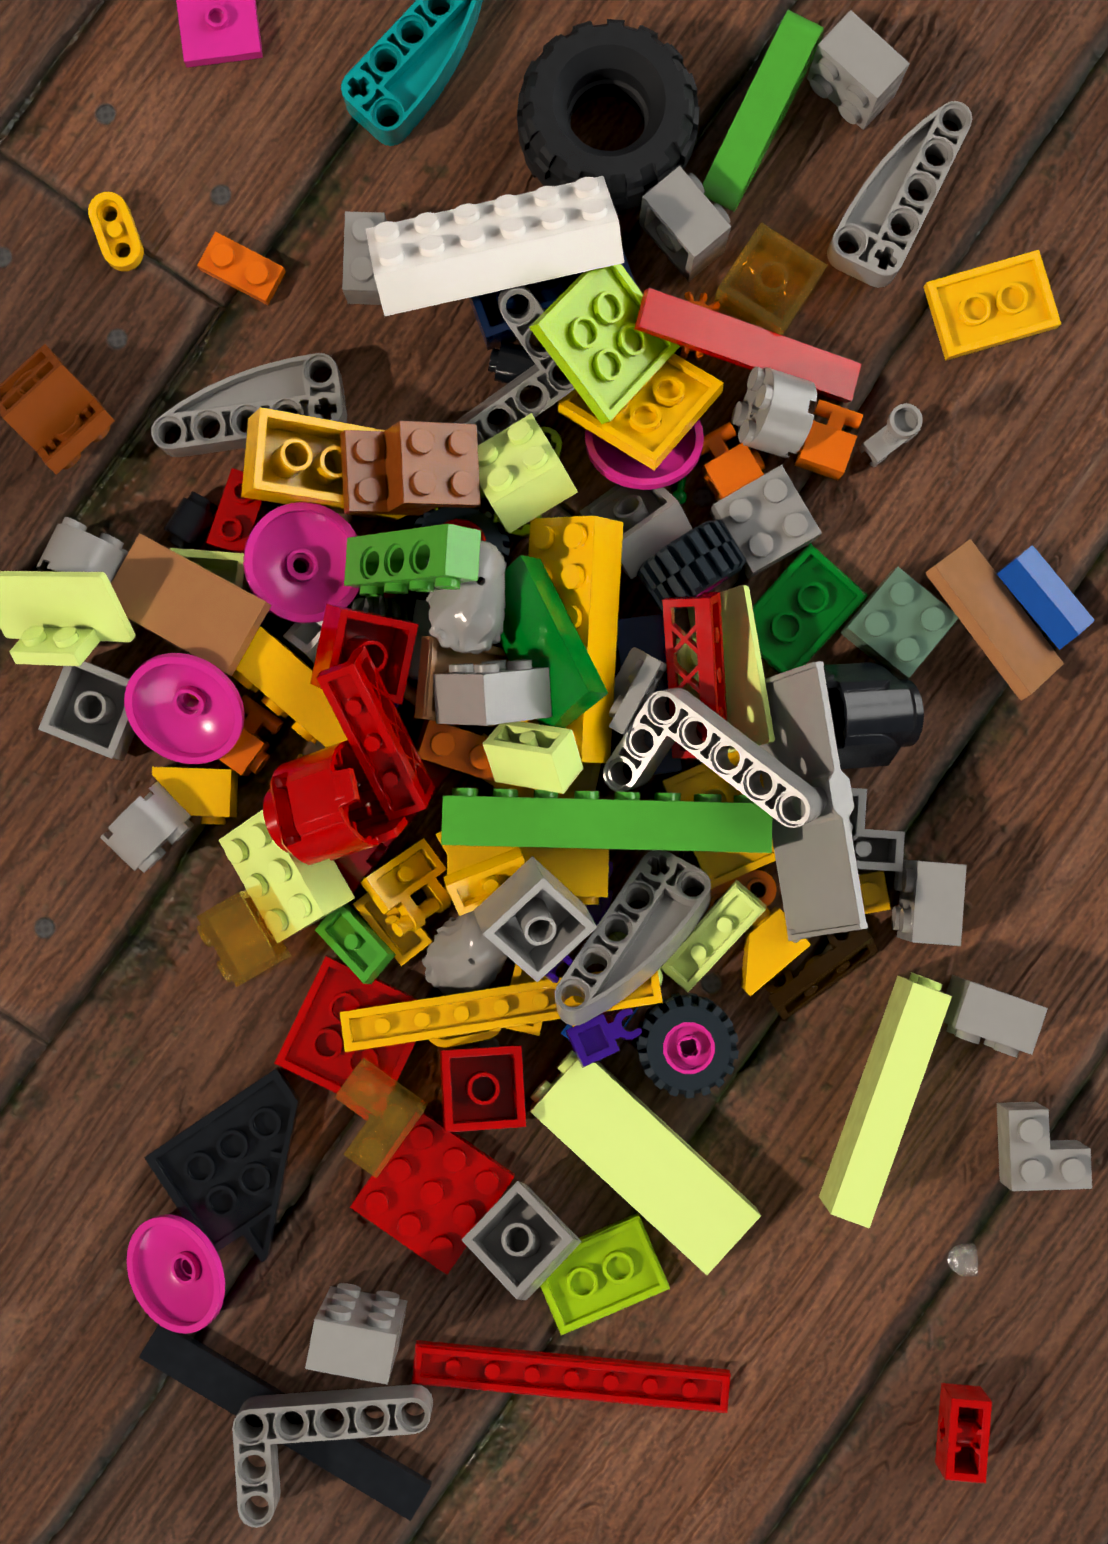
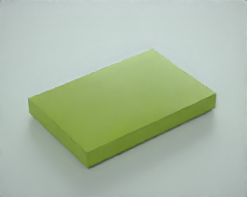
M639 1213L580 1237L579 1239L582 1242L540 1286L561 1335L670 1289Z

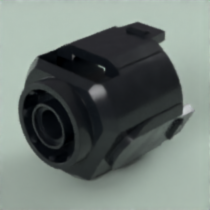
M880 663L824 665L841 770L889 766L901 747L912 746L918 741L923 728L924 709L920 692L911 680L897 679Z

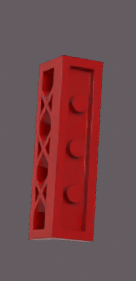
M704 592L698 597L662 599L668 689L684 688L688 683L700 694L701 702L727 721L720 592ZM674 607H694L695 625L688 633L675 623ZM695 632H696V642L691 638V636H692ZM676 635L681 639L678 644H676ZM685 643L697 654L698 665L690 674L677 660V652ZM697 672L699 675V682L694 678ZM678 674L684 679L680 685ZM669 698L670 716L673 717L675 713V704ZM698 722L696 729L702 733V740L705 741L707 729L703 723ZM676 741L672 745L673 758H696Z
M362 646L354 649L346 662L320 671L316 678L390 822L426 809L435 786L366 647Z

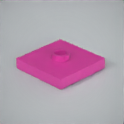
M176 0L183 58L187 68L263 58L256 0Z

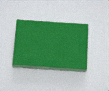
M811 543L752 606L761 659L778 674L806 665L868 596L867 593Z

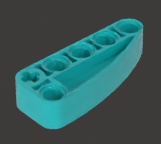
M416 0L345 75L341 83V91L347 111L379 142L387 146L400 144L424 118L454 74L469 44L483 0ZM437 7H445L449 9L448 12H446L443 15H435L432 13V11ZM414 34L422 37L419 42L413 44L405 41L407 37ZM389 62L396 65L393 70L388 72L379 70V67L384 63ZM393 116L398 119L393 126L386 127L380 124L385 117Z

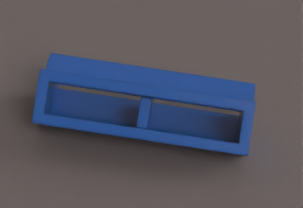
M1033 545L1021 552L997 572L999 578L1059 650L1095 621Z

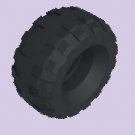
M607 19V24L593 25L591 21L572 26V32L566 36L562 34L556 35L543 46V52L537 60L531 61L524 75L518 97L517 126L519 142L525 162L533 177H537L544 186H559L576 182L583 177L595 178L604 176L617 215L626 214L628 209L637 206L641 207L643 195L678 166L684 170L688 161H690L698 133L700 108L698 106L697 87L693 75L688 73L683 64V57L676 48L669 43L663 44L658 40V33L643 25L636 29L625 26V20ZM611 96L623 99L633 105L641 114L644 120L643 134L634 143L623 149L614 151L594 149L583 143L571 129V116L577 108L596 97Z

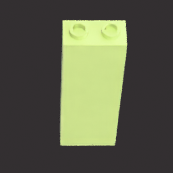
M912 972L909 979L897 976L819 1198L831 1215L867 1228L871 1226L952 996L941 992L943 984Z
M572 1050L557 1066L561 1073L551 1084L544 1080L531 1094L530 1098L534 1102L530 1106V1112L700 1270L708 1275L761 1217L757 1207L599 1061L582 1068L576 1053Z

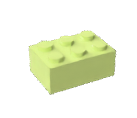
M263 810L219 839L227 858L231 861L247 893L252 898L277 944L355 899L334 860L327 859L308 865L298 860L291 853H287L278 847L267 830Z

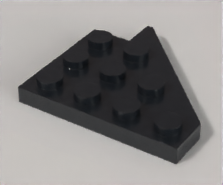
M279 1067L144 1157L184 1219L202 1230L213 1243L217 1252L243 1235L261 1263L267 1260L270 1254L300 1098Z

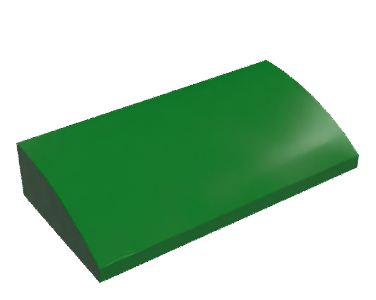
M520 555L505 569L506 608L504 609L505 619L503 621V633L500 635V643L509 661L532 660V667H549L552 717L537 720L540 725L566 728L605 697L608 691L541 559Z

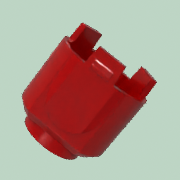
M348 740L281 764L272 775L270 789L267 791L263 801L264 820L273 841L283 851L291 853L298 860L308 865L327 859L332 861L377 846L379 843H386L388 840L398 837L408 824L405 816L389 822Z

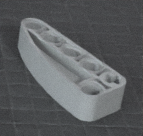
M958 101L944 104L917 124L882 159L848 207L828 246L827 258L834 268L877 288L885 287L893 281L902 267L971 127L973 119L972 112L968 106ZM943 121L953 122L956 124L958 131L946 129ZM925 156H936L940 160L941 166L929 164ZM915 189L920 191L925 200L916 201L912 199L908 190ZM891 225H903L908 235L899 236L895 234L891 229ZM848 241L854 245L856 252L852 254L844 253L838 243ZM879 259L887 262L885 270L878 267Z
M325 353L297 356L257 366L229 376L182 400L154 421L151 427V435L153 441L167 455L186 457L246 448L247 433L242 432V424L260 407L283 412L291 411L300 415L321 419L323 417L320 414H325L324 408L331 407L334 413H331L332 419L330 420L347 423L342 376L336 362ZM328 368L332 370L331 377L326 382L317 383L313 381V376L318 369ZM208 424H220V431L215 437L210 439L204 438L203 431ZM173 428H180V439L176 443L166 444L165 436L167 432Z
M652 850L648 852L631 874L597 925V928L593 931L555 989V1002L560 1019L572 1026L586 1023L612 1008L654 975L692 933L708 910L711 902V880L708 874L668 851ZM696 888L702 893L696 897H690L684 891ZM639 900L648 904L642 909H633L629 906L632 902ZM614 932H622L627 935L621 941H612L607 938ZM599 963L606 967L598 974L586 971L592 964ZM571 996H579L584 999V1002L577 1007H569L564 1004L565 1000Z

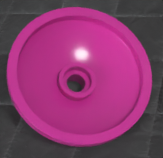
M698 420L654 471L585 429V447L594 467L610 481L624 487L640 490L663 488L683 479L696 466L702 453L704 441L703 428L700 420Z
M290 503L270 511L255 525L245 545L243 566L250 590L253 595L272 605L269 612L284 620L296 623L323 621L326 604L347 607L360 589L344 586L347 538L356 537V532L338 513L315 503ZM295 560H302L306 564L305 573H298L294 570L293 563Z
M167 653L155 656L138 667L126 686L124 704L132 729L144 744L167 759L185 764L212 762L227 754L234 747L242 733L245 715L243 702L238 690L224 672L202 658L183 653ZM189 693L192 694V695H194L198 700L193 699V698L189 695Z
M170 1214L155 1216L142 1223L135 1230L127 1250V1272L134 1295L144 1311L160 1326L176 1333H193L209 1325L219 1314L225 1296V1277L222 1262L210 1239L190 1221Z

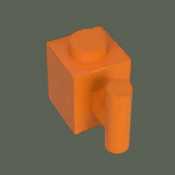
M819 399L813 414L828 419L825 425L813 421L804 444L797 452L798 456L795 466L838 481L845 473L857 438L856 435L842 431L843 425L858 429L863 414Z
M730 422L704 436L701 453L702 456L709 452L713 459L703 465L701 475L717 502L763 476L762 470L765 469V464L756 449L749 450L743 443L730 450L727 448L724 442L737 435Z
M244 695L241 699L244 713L248 716L244 720L242 733L234 747L227 754L219 758V760L241 776L248 777L251 772L257 774L270 757L266 751L271 745L257 735L262 727H265L273 734H276L284 722L250 697Z

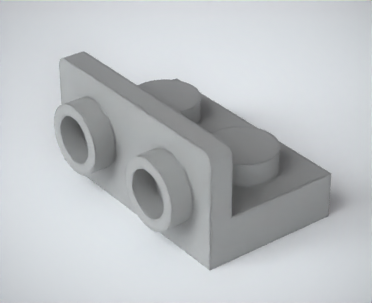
M636 647L630 650L615 678L614 701L609 712V717L613 718L609 725L610 728L625 735L647 699L655 692L667 670L666 663Z

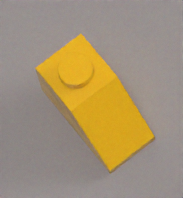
M152 767L154 778L191 816H201V824L225 825V817H237L238 773L232 769Z
M776 906L771 910L766 907V910L745 931L741 987L749 996H752L811 945L807 939H801L797 943L788 941L785 914Z

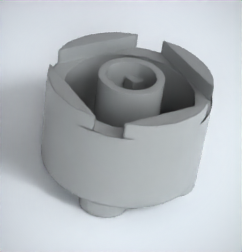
M754 367L748 378V389L743 402L738 401L732 412L731 422L738 426V439L744 446L789 458L788 452L796 454L800 450L812 427L814 414L808 413L810 400L817 402L816 386L812 381L768 367Z
M64 517L62 524H57L36 568L39 571L104 572L111 583L129 552L122 548L124 543L115 537L101 533L98 538L85 532L87 527L72 518Z
M159 782L154 783L148 788L151 792L144 798L139 796L108 827L110 831L102 834L100 837L134 871L140 869L145 873L148 869H151L167 853L162 846L167 841L173 845L194 826L189 820L191 815Z

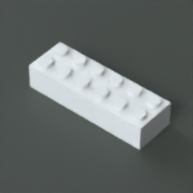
M604 176L595 178L583 177L576 182L543 186L536 191L502 195L492 201L478 204H462L456 209L438 213L426 212L418 215L416 218L398 222L386 221L375 227L366 228L373 273L384 316L624 263L619 219Z

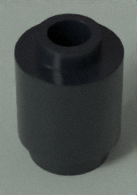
M501 342L500 349L492 348L488 371L495 373L494 381L509 383L535 363L523 346Z
M192 491L188 498L183 497L164 527V530L170 534L166 540L177 548L189 549L192 547L198 550L211 530L218 507L208 499Z

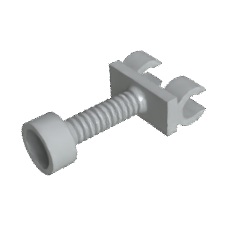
M912 404L898 405L888 416L887 425L859 446L861 454L865 451L872 460L871 466L876 467L903 443H907L918 434L923 421L920 410Z

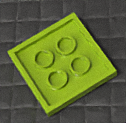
M622 264L583 272L529 327L601 424L610 422L680 347L678 344L634 329L643 294Z

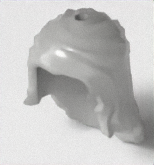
M480 540L478 578L482 577V581L463 582L458 590L435 588L434 585V592H429L426 599L431 607L429 610V620L432 626L429 629V633L436 637L444 648L450 647L454 651L461 653L471 652L479 654L482 651H489L492 644H498L501 640L500 635L503 633V621L505 619L504 609L506 608V563L501 552L490 542Z
M473 911L457 918L450 917L449 921H446L442 927L436 929L438 934L435 935L434 942L429 944L427 955L422 959V963L426 967V980L432 983L434 988H439L441 994L447 995L488 989L491 983L495 981L497 974L501 972L508 956L482 934Z

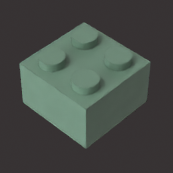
M896 567L885 577L840 633L873 661L884 666L897 679H909L958 620V617L901 568Z

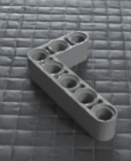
M525 285L501 290L498 297V306L504 320L535 364L454 422L477 424L478 445L531 413L535 418L575 389L567 378L559 380L552 375V371L557 364L543 346H533L529 342L532 333L529 327L542 315L544 309L531 290ZM515 294H521L528 299L527 308L519 314L510 313L506 309L507 300ZM528 385H534L541 389L539 398L530 403L521 400V390ZM494 409H503L509 413V417L504 424L493 425L487 420L489 413Z
M683 688L660 690L653 693L647 699L603 769L605 783L616 792H625L643 786L650 780L676 741L786 827L797 828L815 820L823 809L821 795L814 787ZM667 698H670L675 704L673 717L665 709ZM698 722L703 723L707 729L705 741L701 740L697 735L696 727ZM646 730L651 733L654 739L652 749L648 748L644 741ZM730 746L734 747L739 753L738 766L733 765L729 761L728 750ZM625 763L631 767V781L624 775L623 766ZM762 771L768 773L772 779L770 791L764 789L760 783ZM794 796L804 802V816L796 814L793 810L792 800Z
M414 1384L250 1397L241 1406L233 1421L232 1428L237 1507L240 1519L244 1524L258 1528L270 1522L274 1515L281 1493L277 1444L420 1433L430 1422L433 1408L432 1394L422 1385ZM411 1402L418 1403L422 1406L424 1412L417 1416L410 1415L406 1412L404 1406ZM370 1405L381 1408L384 1415L377 1419L371 1418L365 1413L364 1408ZM330 1408L337 1409L343 1414L344 1419L332 1421L327 1418L324 1411ZM295 1411L302 1416L303 1422L292 1424L286 1419L285 1413ZM255 1414L259 1416L263 1426L253 1427L249 1425L245 1415ZM258 1455L263 1458L266 1465L255 1467L249 1462L248 1456ZM261 1496L265 1498L268 1506L258 1507L254 1505L251 1497Z

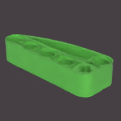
M790 10L786 12L703 182L704 195L709 200L733 212L737 209L813 61L817 46L823 39L824 27Z

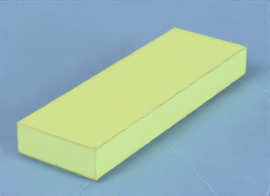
M736 880L704 914L692 933L660 969L686 992H689L766 910L767 905Z

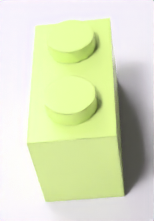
M521 721L499 724L482 743L495 782L564 794L583 770L572 729Z

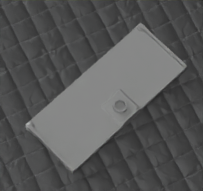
M823 661L812 662L765 679L775 741L760 746L820 793L823 800L821 814L815 820L800 827L789 828L782 825L776 819H772V840L787 926L788 941L794 943L813 936L868 928L849 816L854 809L850 779L840 768L824 673ZM762 771L764 789L770 791L772 779L768 773ZM794 796L792 800L793 810L796 814L804 816L805 804L800 798Z

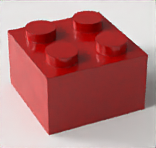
M326 604L310 684L322 689L316 678L320 671L346 662L354 649L365 646L393 703L402 704L419 624L400 618Z
M522 1045L440 1050L443 1129L445 1132L526 1127Z

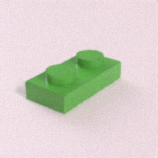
M348 903L327 915L315 929L363 984H372L396 955Z

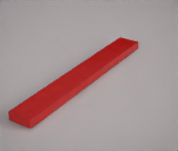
M416 1340L412 1384L727 1413L731 1373L729 1369Z

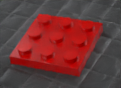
M326 955L274 1064L381 1115L416 1042L345 1052L340 1012L420 999L377 978L372 984H363L344 962Z
M418 1107L352 1202L350 1208L448 1275L467 1247L462 1239L498 1202L514 1179L515 1173L456 1132H445L443 1123Z

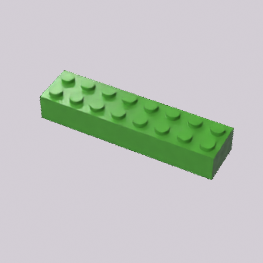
M452 788V796L443 795L441 845L772 853L773 817L745 795H734V802H721L722 794H694L693 802L681 801V793H655L653 801L640 800V792H615L614 800L599 799V791H575L574 799L558 798V793L545 790H534V798L518 797V789H493V797L479 796V789Z

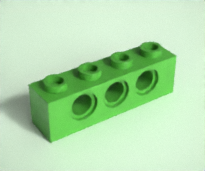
M441 524L347 538L344 586L360 588V595L369 597H384V593L406 595L409 593V590L434 592V585L435 588L458 590L463 582L478 581L481 530L453 524Z

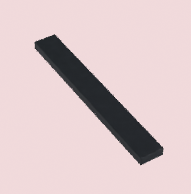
M159 1324L139 1356L140 1359L237 1416L243 1403L250 1397L286 1394L191 1336L172 1332ZM295 1411L285 1413V1417L290 1423L300 1424L303 1422V1418L299 1413ZM255 1414L245 1415L248 1424L253 1427L263 1426L259 1416ZM360 1438L283 1444L409 1521L412 1520L432 1484V1481Z

